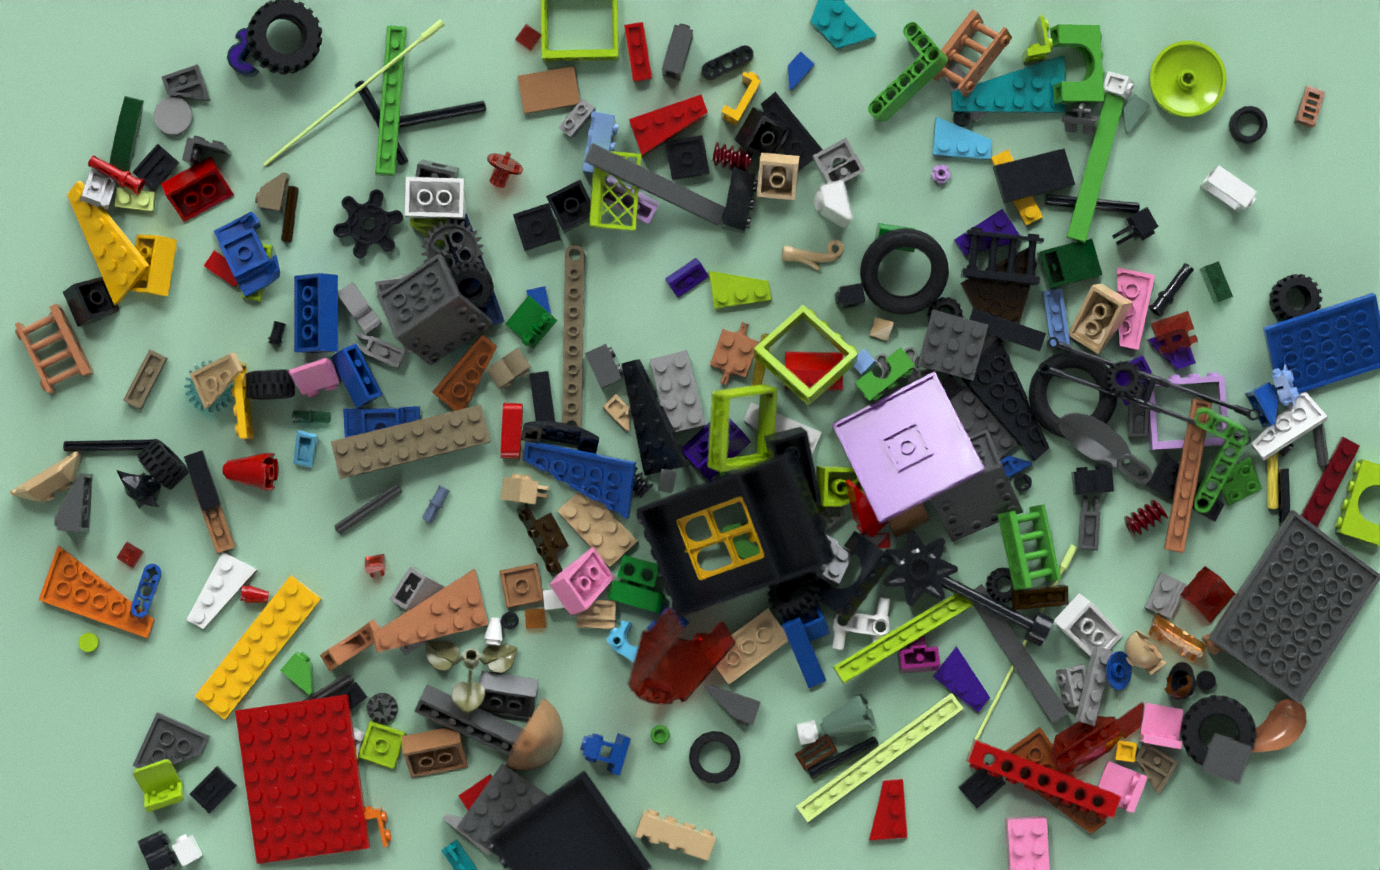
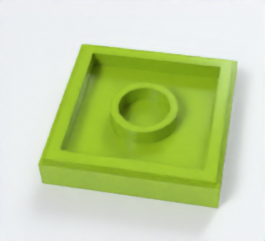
M370 720L358 758L395 769L403 745L402 736H406L407 732Z

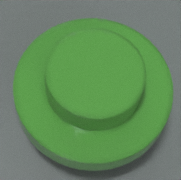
M663 725L655 726L650 733L652 741L656 744L666 743L670 736L669 730Z

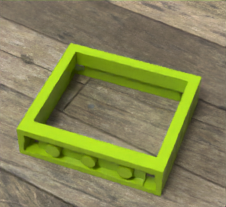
M541 0L543 62L619 60L618 0H612L613 49L548 50L547 0Z
M802 305L754 348V357L809 406L857 363L858 352L852 345L844 342L843 337L839 333H834L827 322L821 321L816 317L812 309H807ZM802 318L846 356L811 389L767 351Z
M761 384L712 391L708 453L709 468L722 472L745 468L769 459L767 458L768 453L764 436L775 433L778 388ZM760 394L756 454L727 458L730 399Z

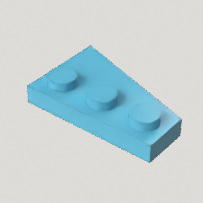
M935 117L933 156L990 160L991 139Z

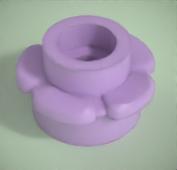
M945 165L935 166L932 173L933 180L940 184L945 183L951 175L948 167Z

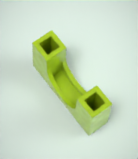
M1360 459L1353 465L1352 473L1354 474L1346 487L1348 493L1340 506L1342 510L1341 515L1335 521V533L1380 547V525L1367 521L1361 515L1358 508L1359 497L1366 488L1372 485L1380 487V464Z

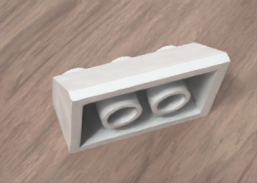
M406 177L405 216L407 218L465 220L464 179Z

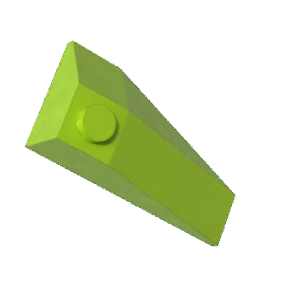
M816 466V479L823 507H841L850 503L846 486L847 479L852 481L866 496L852 466Z

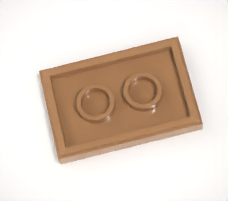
M574 66L518 76L524 114L575 106L580 102Z

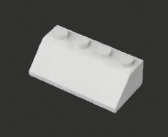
M843 180L821 185L814 199L816 211L820 210L822 216L840 227L848 228L852 215Z

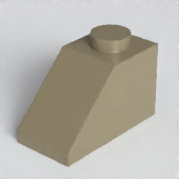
M283 172L262 186L255 198V203H258L257 207L283 213L290 175Z

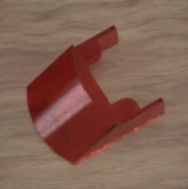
M668 609L650 631H642L628 682L631 691L639 699L652 704H672L673 700L679 699L681 702L687 701L736 644L725 623L720 621L710 634L697 633L690 641L679 638L684 629L673 610Z

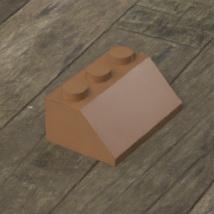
M446 727L402 736L403 755L411 778L468 767L462 734Z

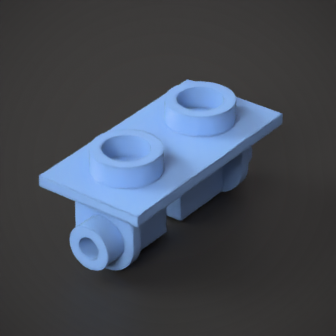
M1284 364V370L1274 369L1272 371V378L1275 387L1283 386V388L1277 389L1280 403H1283V406H1287L1290 402H1293V405L1296 406V400L1299 398L1298 389L1293 387L1294 377L1292 371H1288L1287 365Z

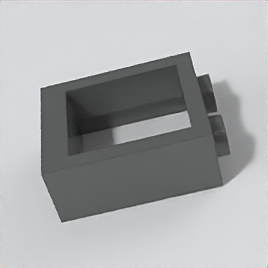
M682 23L679 26L674 25L662 66V76L681 80L693 40V30L690 29L689 25Z

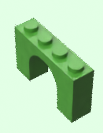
M1058 24L1051 27L1050 38L1052 39L1053 47L1076 49L1082 54L1086 63V73L1080 82H1059L1053 85L1054 104H1080L1081 102L1085 104H1098L1103 102L1105 89L1103 88L1104 70L1102 69L1103 52L1101 50L1102 33L1100 25Z

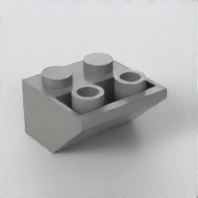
M411 566L389 600L408 611L445 586Z

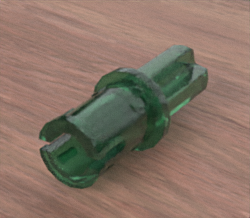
M312 409L310 411L293 410L292 422L310 423V425L313 423H330L331 412H319Z

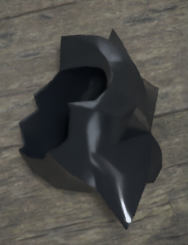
M117 470L126 494L136 502L139 509L144 505L159 507L156 501L158 500L161 484L144 472L140 475H134Z

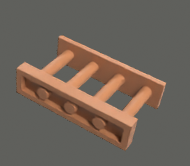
M973 9L941 49L947 56L948 62L933 77L934 80L939 81L942 76H945L957 83L958 90L965 98L974 90L976 84L1012 39L1011 34L1005 27L997 33L983 25V19ZM976 31H980L994 39L988 48L971 40ZM965 46L982 54L976 63L959 54ZM953 61L970 69L965 78L948 70Z
M59 304L49 307L51 310L49 316L26 327L22 323H15L17 328L15 333L19 340H23L42 380L40 381L42 389L51 394L56 392L53 385L76 374H82L85 377L94 374L62 306ZM52 322L58 324L60 329L57 333L35 344L32 343L28 334ZM61 339L66 341L68 345L66 350L46 360H40L36 351ZM69 356L71 358L74 357L76 361L75 367L49 378L45 368Z

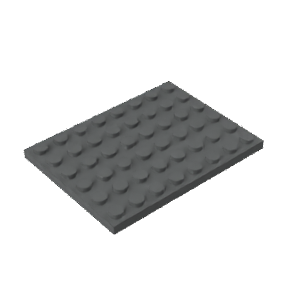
M1291 510L1207 639L1291 700L1300 704L1379 582L1380 574L1297 512Z

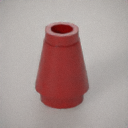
M251 585L242 586L240 601L245 603H268L269 591Z

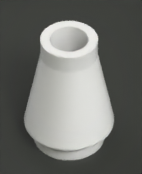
M490 618L484 637L485 645L500 646L501 642H503L500 618Z

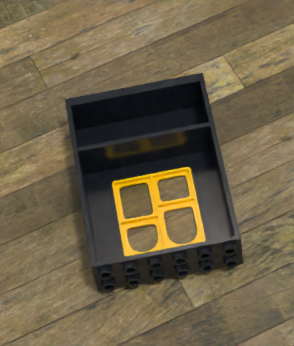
M794 449L647 503L637 509V519L644 527V537L651 545V555L657 561L659 566L658 573L664 579L666 594L671 597L673 602L672 609L678 615V618L829 565L836 559ZM736 502H741L748 518V524L721 533L717 527L713 512ZM703 515L707 520L712 536L702 541H694L688 537L686 525L689 520ZM747 532H752L760 553L746 559H740L733 538ZM724 542L732 563L712 571L702 569L697 561L700 550Z

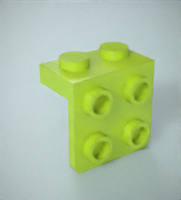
M165 759L133 771V776L144 793V808L147 813L184 801V785L170 760Z

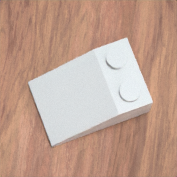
M1080 593L1054 620V623L1090 658L1093 646L1110 650L1123 636L1094 604Z

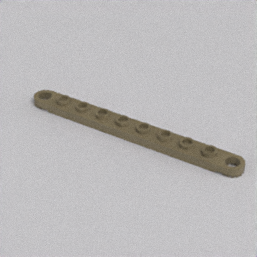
M571 245L565 252L562 423L567 424L570 421H575L577 426L582 428L584 251L578 245ZM576 249L580 252V257L577 260H572L569 254L572 250Z

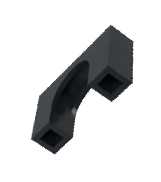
M857 531L853 532L844 547L860 559L861 572L857 580L849 587L841 589L834 587L821 578L817 582L818 588L821 591L819 594L821 597L820 601L847 621L854 616L859 606L867 598L870 591L894 560L893 557Z

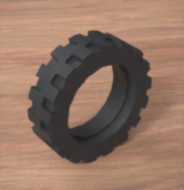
M710 731L703 733L694 741L690 748L689 762L693 772L699 779L707 783L717 784L729 780L735 774L740 765V751L737 743L731 736L720 731ZM711 741L725 744L731 753L729 766L719 773L706 771L699 762L701 748Z

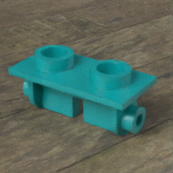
M457 839L441 850L454 870H478Z

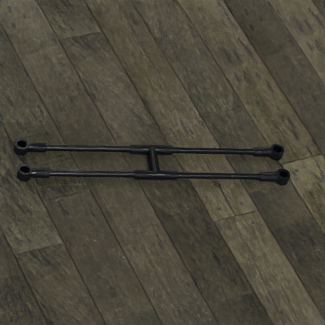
M1051 337L1047 340V346L1050 349L1057 348L1069 353L1073 352L1109 366L1115 364V362L1073 348L1072 345L1060 342L1056 337ZM1050 340H1055L1056 345L1051 346ZM1043 362L1038 366V371L1041 374L1047 373L1059 378L1063 377L1115 396L1114 393L1111 394L1108 388L1063 373L1064 371L1051 367L1047 362ZM1042 365L1047 366L1046 372L1041 370ZM1138 370L1142 375L1140 378L1148 381L1142 399L1132 395L1118 396L1131 404L1197 425L1192 418L1166 410L1162 406L1149 402L1154 386L1158 384L1232 409L1236 413L1247 416L1251 421L1257 420L1260 417V412L1257 409L1250 410L1239 405L1235 406L1141 370ZM1252 411L1256 413L1255 418H1252L1250 415ZM1234 433L1233 436L1239 439L1242 438L1244 434L1240 435L1238 433ZM1249 435L1248 441L1245 444V446L1251 443V437Z

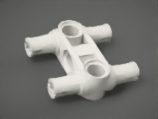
M879 597L877 614L872 616L855 613L845 626L838 624L837 619L840 615L835 612L832 627L833 631H835L832 648L844 650L846 633L848 632L871 635L873 638L872 643L888 634L890 629V617L888 616L890 599ZM879 621L885 624L883 632H878L875 628L876 623Z

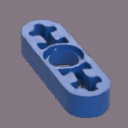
M148 564L142 573L131 605V612L136 618H144L149 613L161 578V569L157 564ZM152 568H155L156 573H158L152 577L151 581L155 582L154 585L150 582H144V579L149 580L150 575L147 572L151 571ZM142 587H151L152 593L149 596H143L141 594ZM138 597H140L142 600H149L148 603L144 601L143 609H145V611H141L140 614H137V610L135 609V607H139L141 603V600H137Z

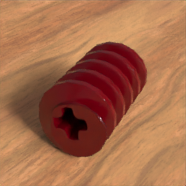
M716 142L712 161L714 160L715 167L721 162L722 168L729 164L730 170L736 166L737 169L741 170L743 167L744 171L748 172L753 153L749 155V151L745 150L742 154L741 147L734 152L733 145H731L729 150H727L726 144L719 148V142Z
M1151 500L1150 505L1144 504V510L1138 508V514L1131 512V518L1129 516L1124 517L1125 525L1135 539V532L1142 535L1141 528L1149 531L1148 524L1155 527V520L1162 523L1161 516L1168 519L1163 507L1155 500Z

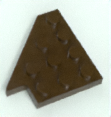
M1028 248L1016 253L1014 269L1016 274L1024 275V272H1026ZM1008 258L996 264L997 272H1005L1007 270ZM1036 261L1034 263V273L1037 267ZM967 279L960 283L974 309L1018 324L1020 323L1031 285Z

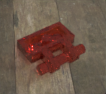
M1188 311L1151 323L1156 341H1165V345L1159 347L1161 354L1167 352L1170 354L1175 352L1176 349L1191 347V344L1198 342L1196 335L1189 337L1187 332L1194 329ZM1181 335V340L1172 342V336Z

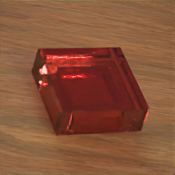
M526 24L515 40L532 51L541 38V34Z

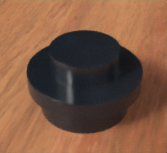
M1201 671L1196 677L1197 686L1203 690H1209L1215 685V676L1210 671Z

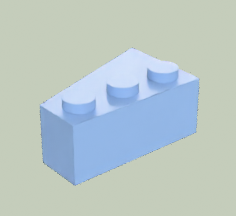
M592 111V121L588 132L589 137L585 157L592 143L608 151H614L615 143L612 140L613 135H617L619 124H615V115ZM584 162L583 173L593 175V166Z

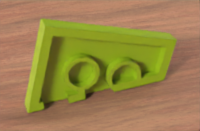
M709 271L714 309L771 300L769 282L767 280Z

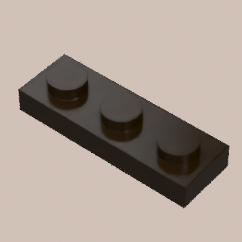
M1067 585L1012 590V609L1014 610L1068 605Z

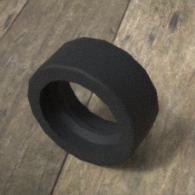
M1244 106L1238 109L1229 121V131L1232 137L1244 144L1259 140L1266 133L1268 126L1264 112L1254 106ZM1244 114H1252L1259 121V129L1252 136L1243 135L1237 128L1238 119Z

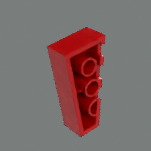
M702 94L629 119L641 157L644 158L653 150L661 147L665 142L673 139L684 130L707 117L708 111Z

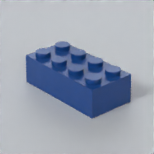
M316 273L294 276L295 353L338 352V275Z

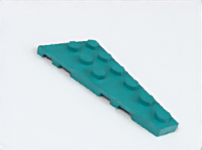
M1065 55L978 83L966 98L963 97L959 90L953 91L951 93V112L1064 113L1065 104H1054L1053 85L1065 82Z

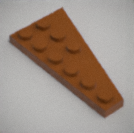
M1038 727L1005 750L1075 778L1041 727ZM1005 761L1002 764V767L1005 770L1009 771L1011 768V763L1009 761ZM1027 768L1020 771L1021 778L1029 776ZM1046 775L1038 778L1039 785L1047 783ZM1064 782L1057 784V792L1065 790ZM1035 788L1037 794L1090 834L1107 823L1105 819L1096 816L1097 812L1089 810V813L1078 809L1079 805L1071 803V806L1060 802L1061 798L1053 796V798L1042 795L1041 790ZM1078 789L1075 791V799L1083 797V790Z

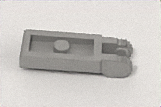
M360 332L356 333L358 338L368 341L366 348L357 344L360 351L396 368H400L407 351L373 336L369 337Z

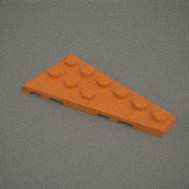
M61 546L57 547L39 601L149 638L155 622L154 618L150 615L141 619L134 617L131 612L132 601ZM135 607L137 614L143 611L141 608Z

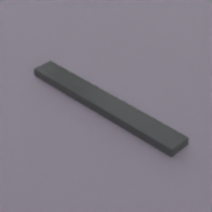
M594 143L590 144L584 162L710 223L720 225L726 207Z
M982 584L974 589L991 598ZM973 603V606L1051 722L1055 723L1067 715L1069 712L1007 620Z

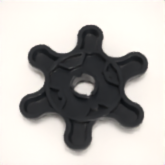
M379 189L372 190L368 201L364 204L357 203L351 196L344 197L341 202L342 207L349 214L348 220L344 223L336 224L333 228V233L339 238L351 236L355 240L353 254L357 258H364L368 247L372 244L380 245L386 252H390L395 248V242L388 235V229L394 224H400L403 221V214L399 210L391 212L383 210L381 204L384 195ZM365 220H373L374 226L371 229H365L363 226Z

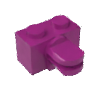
M925 635L909 644L907 649L899 650L897 654L899 674L937 671L941 666L938 647L926 648Z

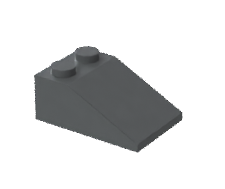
M80 473L59 508L58 515H55L54 524L57 526L58 531L89 532L93 474Z

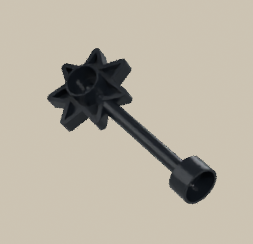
M911 530L907 534L904 550H884L894 558L892 564L895 569L887 576L883 584L886 587L904 586L907 605L913 606L923 592L938 600L944 599L943 588L1026 629L1025 640L1039 647L1045 642L1053 626L1054 619L1040 612H1037L1034 618L1031 619L948 577V575L956 573L958 567L940 559L945 545L944 538H938L924 545L916 532Z

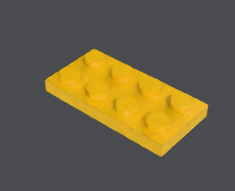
M239 361L243 370L234 379V385L231 386L232 396L236 399V405H233L234 416H237L238 424H235L236 435H239V439L251 440L254 439L250 399L246 397L247 366L246 363Z

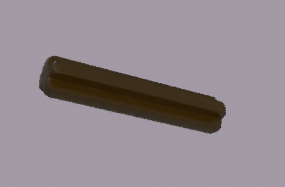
M289 186L287 190L281 240L287 243H291L293 238L299 191L298 187Z

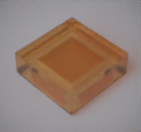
M544 608L525 609L526 629L546 627Z

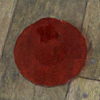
M506 152L505 155L492 153L487 156V161L494 167L489 179L492 185L504 188L510 174L520 175L523 172V167L520 163L510 158L511 153Z

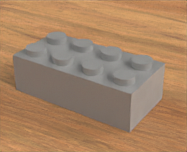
M687 350L650 359L661 406H663L675 433L706 426Z

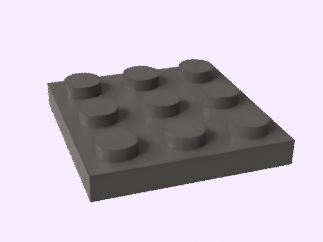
M932 310L917 366L973 381L988 325Z

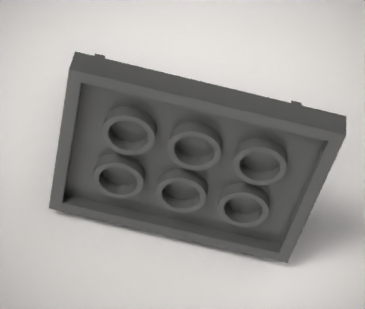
M440 253L377 295L395 338L430 366L439 362L440 359L454 352L458 347L469 342L473 337L485 331L493 324L487 315L460 294L445 259Z
M988 429L968 437L985 471L931 498L952 542L999 523L997 514L1015 511L1016 515L1023 512Z

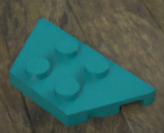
M844 0L817 1L810 23L836 50L876 37L877 34Z

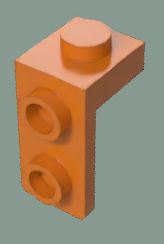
M372 806L365 807V820L377 818L383 847H388L392 837L390 830H386L385 823L388 822L386 811H382V807L374 809Z

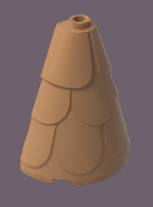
M543 698L516 742L506 763V766L510 769L522 771L537 769L547 764L559 750L563 737L562 722L557 710L546 699Z

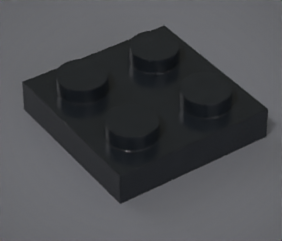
M703 135L665 142L672 180L710 174Z
M549 203L513 214L524 251L561 240Z

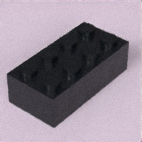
M800 426L764 436L768 458L794 449L815 506L821 505L808 432Z

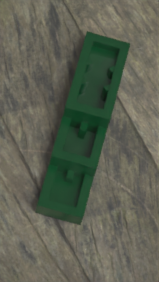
M125 96L109 163L123 172L130 170L131 158L134 157L136 138L139 137L144 100Z

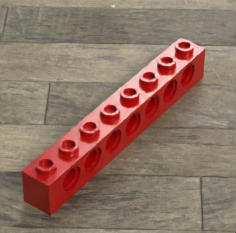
M976 739L973 740L966 758L971 768L979 771L981 768L988 770L987 774L997 778L999 775L1005 776V781L1015 785L1018 781L1024 784V788L1035 791L1036 788L1042 791V795L1049 798L1057 796L1061 798L1060 802L1071 806V803L1079 805L1078 809L1088 813L1089 810L1097 812L1096 816L1106 820L1108 817L1114 818L1122 797L1111 791ZM987 754L993 756L991 764H985L983 761ZM1005 761L1011 763L1009 771L1002 770V764ZM1024 768L1029 770L1027 778L1020 777V771ZM1042 775L1047 776V783L1045 785L1038 784V778ZM1060 782L1065 783V790L1063 792H1057L1056 786ZM1078 789H1082L1084 793L1081 799H1075L1074 793ZM1096 796H1100L1102 799L1099 806H1094L1092 802Z

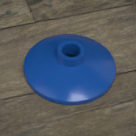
M1122 651L1114 652L1108 659L1106 667L1107 680L1110 686L1116 690L1124 689L1129 684L1132 674V666L1126 660L1127 654Z

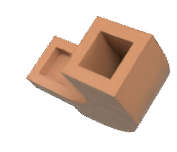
M374 619L320 655L329 671H332L374 644L372 633L380 629V626Z

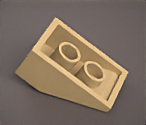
M1104 284L1092 285L1069 331V336L1095 353L1100 354L1125 320L1133 302Z

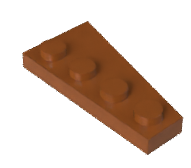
M481 334L434 388L432 393L454 411L465 409L497 346Z

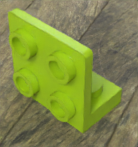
M1039 15L1035 22L1038 43L1029 45V48L1025 50L1022 55L1023 63L1045 60L1053 49L1052 39L1048 38L1047 34L1049 23L1047 19H1044V15Z

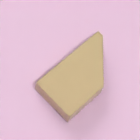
M615 394L603 408L628 432L630 407Z

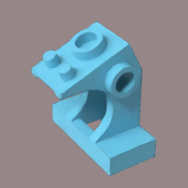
M629 621L620 622L621 627L613 628L608 633L610 636L606 640L613 650L627 657L632 662L645 666L654 649L644 644L635 647L630 645L627 640V634L633 623Z

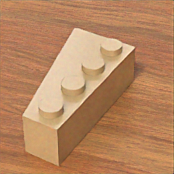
M648 809V811L643 810L635 833V837L642 838V835H645L650 842L656 844L664 842V845L674 850H679L680 848L686 854L707 861L716 840V836H713L712 831L706 829L699 831L695 829L693 824L687 822L684 825L680 824L676 818L668 815L664 818L659 816L658 811Z

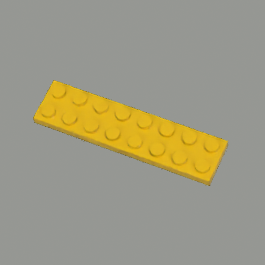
M291 575L195 697L226 720L321 601V598Z

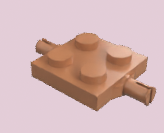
M741 322L738 332L722 329L710 366L719 368L724 372L721 384L728 385L731 375L747 378L754 358V348L759 344V341L750 339L745 335L749 326L748 323Z

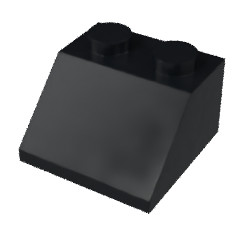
M753 107L734 140L743 149L761 156V153L777 154L792 129L768 113Z
M581 180L546 196L564 233L589 221L591 200Z
M102 277L73 284L63 292L77 327L94 323L120 311L118 305H114Z

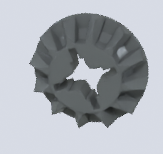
M387 693L375 694L367 704V714L372 721L379 724L392 721L398 711L396 700ZM379 700L383 706L390 705V707L385 709V716L381 711L375 712L379 707Z

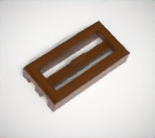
M825 734L817 739L816 742L796 752L795 756L803 769L807 770L836 752L837 749L830 737ZM827 740V743L801 758L800 755ZM831 746L832 749L808 764L804 763L809 758Z

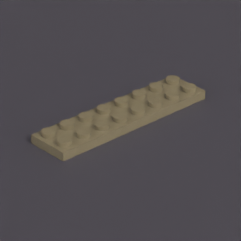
M477 405L331 441L339 478L344 479L490 443L491 441L482 406Z

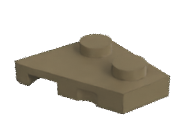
M1144 742L1135 756L1136 762L1145 776L1148 777L1147 779L1155 792L1160 794L1178 762Z

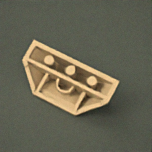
M72 453L11 490L10 494L34 501H44L45 503L55 498L54 494L59 491L63 493L72 488L71 484L77 478L82 458L81 453Z

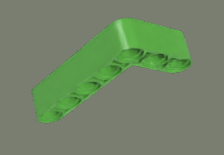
M915 22L906 24L903 34L921 55L869 104L868 112L879 122L889 120L937 75L948 62L945 53Z
M1201 407L1194 414L1196 424L1200 428L1225 439L1194 496L1196 510L1206 513L1213 506L1248 440V432L1243 425L1208 408ZM1205 413L1209 416L1208 420L1204 422L1198 420L1199 415ZM1219 422L1226 423V428L1218 430L1216 425ZM1236 431L1244 432V436L1239 439L1233 435ZM1227 448L1235 449L1232 455H1226L1224 452ZM1218 465L1226 466L1223 472L1215 470ZM1209 482L1217 483L1214 489L1206 487ZM1202 498L1208 500V503L1204 506L1197 504Z

